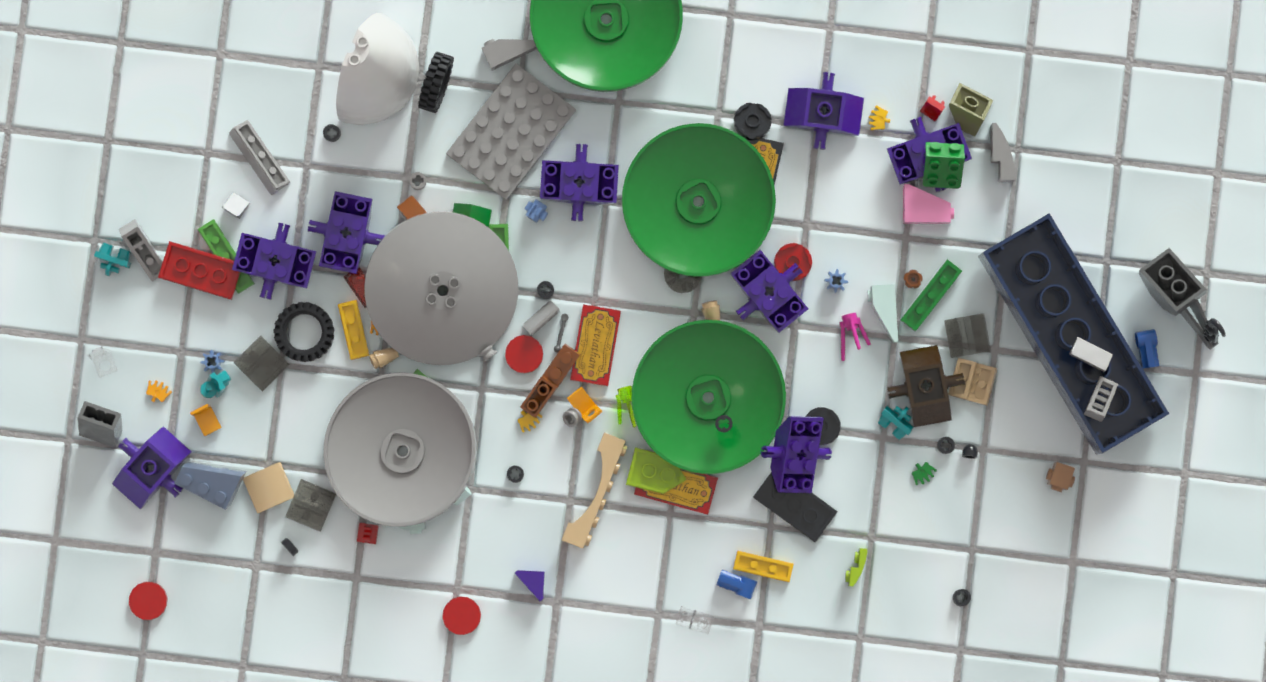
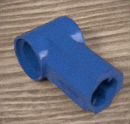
M1155 329L1135 332V342L1140 352L1142 369L1159 366L1156 348L1158 340Z
M721 570L716 585L734 591L735 594L751 600L757 581Z

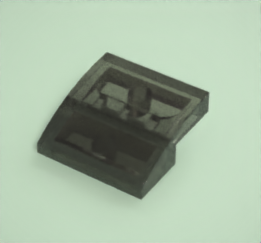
M984 313L944 320L951 358L991 351Z
M262 336L254 341L234 361V364L262 392L290 365Z
M301 479L285 517L321 532L336 493Z

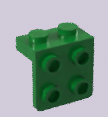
M925 143L924 187L959 189L961 187L965 161L964 144Z

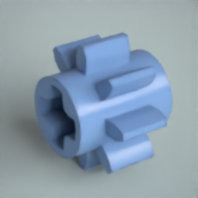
M537 199L533 203L529 201L525 206L527 211L525 216L536 223L539 219L544 221L548 215L545 211L547 206Z
M836 269L835 274L829 271L828 275L830 278L824 279L825 282L829 283L826 289L833 288L834 293L837 292L838 288L844 291L845 289L842 285L848 283L843 278L846 273L841 275L838 269ZM832 277H834V278H838V277H839V278L841 279V280L839 281V284H840V285H838V284L833 285V284H832V282H833V278H832Z
M213 350L210 351L209 355L203 353L205 359L200 363L205 364L204 371H208L209 368L212 373L215 372V369L223 370L220 365L225 360L219 358L222 353L219 352L217 355H214ZM210 358H216L215 362L217 364L215 366L210 365Z

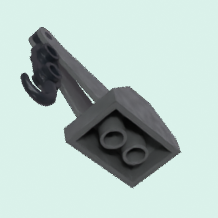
M1170 248L1139 270L1142 281L1156 302L1164 310L1175 316L1180 313L1208 349L1211 350L1219 344L1218 331H1220L1222 337L1226 336L1225 330L1215 318L1207 320L1198 299L1206 294L1207 289ZM1190 306V308H1191L1192 312L1194 313L1196 319L1198 320L1199 324L1196 322V320H1195V319L1193 318V316L1190 314V312L1188 311L1187 307Z

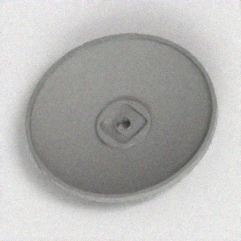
M430 212L405 220L393 228L380 241L367 266L364 295L366 307L374 327L384 341L393 349L417 362L431 365H451L477 357L485 348L490 345L493 346L508 328L516 309L518 277L514 261L507 247L486 225L474 218L458 213ZM445 285L448 287L446 295L442 296L437 293L439 286Z
M413 373L385 374L357 386L336 408L328 424L324 440L326 473L331 486L341 501L364 519L392 527H407L425 523L449 509L467 487L473 474L477 454L473 423L461 401L449 389L437 381ZM402 446H406L408 449V453L404 457H401L398 453L399 448Z

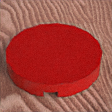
M797 243L786 244L776 253L774 266L779 273L783 274L796 263L799 267L793 273L799 268L803 273L792 281H799L805 278L811 270V254L802 245Z
M517 336L506 347V361L511 369L518 373L533 372L542 363V346L532 336Z
M154 582L138 584L132 589L129 596L131 611L136 617L143 620L158 618L165 612L168 602L166 591L161 585Z
M456 597L446 604L443 610V621L449 631L465 635L477 628L481 621V611L474 600L468 597Z

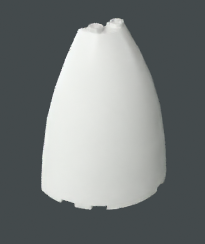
M375 13L357 29L352 41L356 48L354 52L346 54L341 65L336 94V111L338 120L345 123L364 125L388 119L407 104L417 85L419 61L412 39L389 16L383 13Z

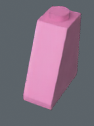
M910 184L903 185V224H949L951 219H954V208H951L950 202Z

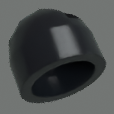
M967 444L962 450V457L968 459L977 458L978 450L976 446Z

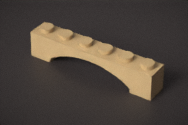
M604 432L597 451L601 452L602 476L598 491L586 512L574 523L568 522L562 541L580 548H584L585 545L589 546L592 535H589L592 527L596 528L599 517H596L599 509L603 510L606 503V499H603L606 492L610 493L614 483L610 481L613 474L617 475L621 465L617 462L620 456L624 457L628 446L625 445V440Z

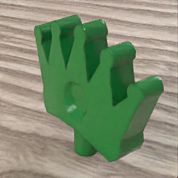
M927 462L922 467L917 463L915 466L918 470L912 472L915 485H918V480L921 484H924L923 478L930 482L928 475L934 477L931 470L937 472V469L930 466Z

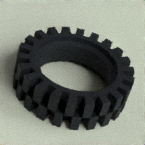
M435 52L419 96L418 107L420 109L436 113L440 108L452 73L453 56L441 52Z
M298 302L283 309V312L278 315V319L274 324L275 329L273 333L275 334L274 339L277 347L284 355L295 361L311 362L321 358L323 354L328 352L329 347L332 346V340H334L335 330L332 319L321 307L309 302ZM303 314L315 317L322 329L319 342L313 348L307 350L293 347L288 341L286 334L290 321L296 316Z

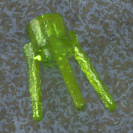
M632 386L617 389L618 395H616L618 424H622V401L623 404H627L632 427L635 428L636 423L630 403L632 402Z

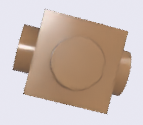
M1054 462L1053 468H1049L1046 475L1047 484L1051 485L1052 490L1061 493L1062 490H1068L1069 487L1072 488L1075 481L1073 476L1075 468Z

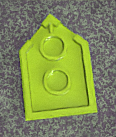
M635 447L626 485L664 494L686 480L680 468L663 460L655 452Z

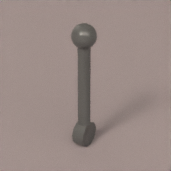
M562 314L561 328L557 345L554 347L556 353L561 349L560 344L565 323L569 319L567 314Z

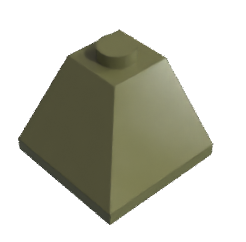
M959 83L948 106L956 124H960L961 130L975 137L985 120L993 100Z

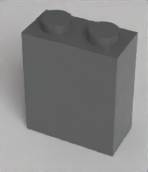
M84 401L77 417L79 436L115 448L122 433L121 413Z

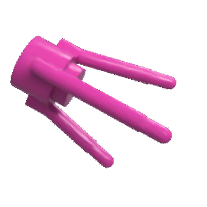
M856 313L841 316L842 322H839L841 327L842 361H845V328L847 331L852 330L858 350L861 349L856 331L858 327L867 345H871L861 324L860 317L857 318Z

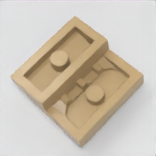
M958 358L953 375L963 373L964 378L956 380L965 379V385L950 387L948 395L988 406L997 368Z
M281 462L257 471L243 479L257 514L295 498Z

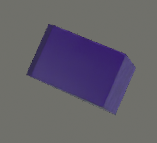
M517 570L515 572L517 577L539 601H542L544 599L545 571Z

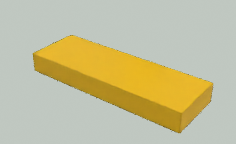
M357 300L338 304L350 359L354 360L369 356Z
M737 551L733 570L790 582L794 564Z

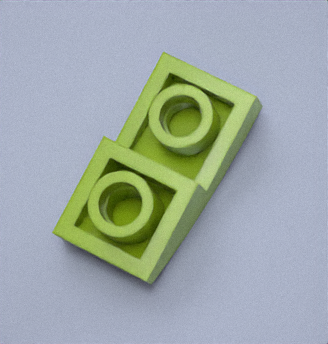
M859 548V551L855 552L854 563H857V567H850L849 571L846 570L845 582H848V586L853 587L858 581L866 562L868 549Z

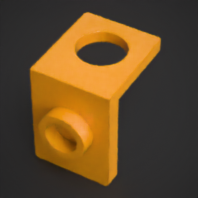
M580 387L567 397L570 404L580 411L582 419L587 424L602 413V410L593 402L583 387ZM595 411L593 415L588 417L591 412Z
M206 404L190 412L195 417L204 436L222 428L211 405Z

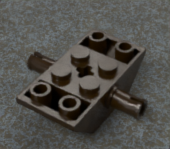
M938 345L900 352L905 382L902 385L887 387L888 392L896 391L895 393L888 394L889 399L901 396L908 397L914 427L951 421V409L947 390L949 387L965 385V379L956 380L964 378L963 373L950 376L944 375ZM924 381H927L928 384L931 383V387L928 388V391H925L924 388H921V385L924 384Z

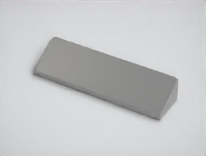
M248 120L232 128L229 135L271 195L290 183Z

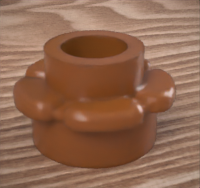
M910 270L909 273L907 272L904 275L905 285L908 288H918L921 285L923 277L917 270Z

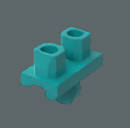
M103 242L99 252L95 251L94 257L108 261V264L102 262L100 268L106 269L105 275L110 276L112 272L119 273L120 268L115 267L114 264L130 269L131 263L129 260L131 252L120 248L117 258L113 257L111 253L114 246Z
M225 370L218 375L213 372L209 375L207 381L201 385V395L205 398H212L214 396L218 398L222 395L226 386L229 385V381H231L230 376Z
M886 406L878 421V424L885 429L891 422L897 426L892 434L898 440L902 439L906 434L909 435L914 428L909 423L912 417L907 414L909 410L907 406L903 410L898 406L894 410Z

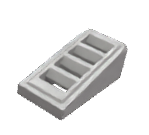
M1100 376L1084 415L1102 422L1118 384ZM1103 385L1105 387H1108L1111 389V391L1109 392L1103 388H1100V386ZM1098 392H1099V393H1101V394H1103V395L1108 396V398H1104V397H1102V396H1100V395H1097V394H1098ZM1097 400L1099 402L1104 403L1105 405L1102 406L1098 403H1095L1094 401Z

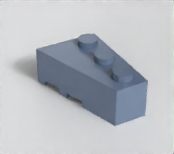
M187 462L182 466L174 484L226 510L232 504L247 471H235L228 468H216L210 465Z

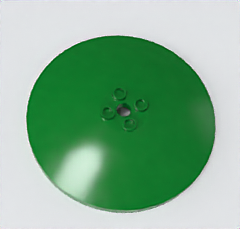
M531 0L530 5L531 33L543 60L564 80L592 91H621L647 81L658 73L671 58L682 31L683 8L681 0ZM609 15L612 21L609 24H604L601 21V17Z
M704 123L680 125L668 129L651 139L633 159L627 171L622 191L624 220L637 247L660 267L676 274L692 277L718 275L736 268L749 259L765 240L773 222L776 205L774 181L767 163L758 150L739 134L721 126ZM697 196L702 197L704 200V204L701 207H696L693 204V199Z
M698 320L669 330L659 337L646 351L633 379L632 409L636 424L644 440L663 460L675 467L693 473L718 474L732 471L748 464L758 457L761 451H764L761 450L762 446H769L772 442L776 430L782 423L785 412V382L775 356L753 333L736 324L725 321ZM704 393H712L714 400L711 403L704 402ZM721 415L729 416L733 422L732 428L725 433L718 431L715 426L716 419ZM727 419L719 420L718 423H720L719 427L721 429L729 427Z

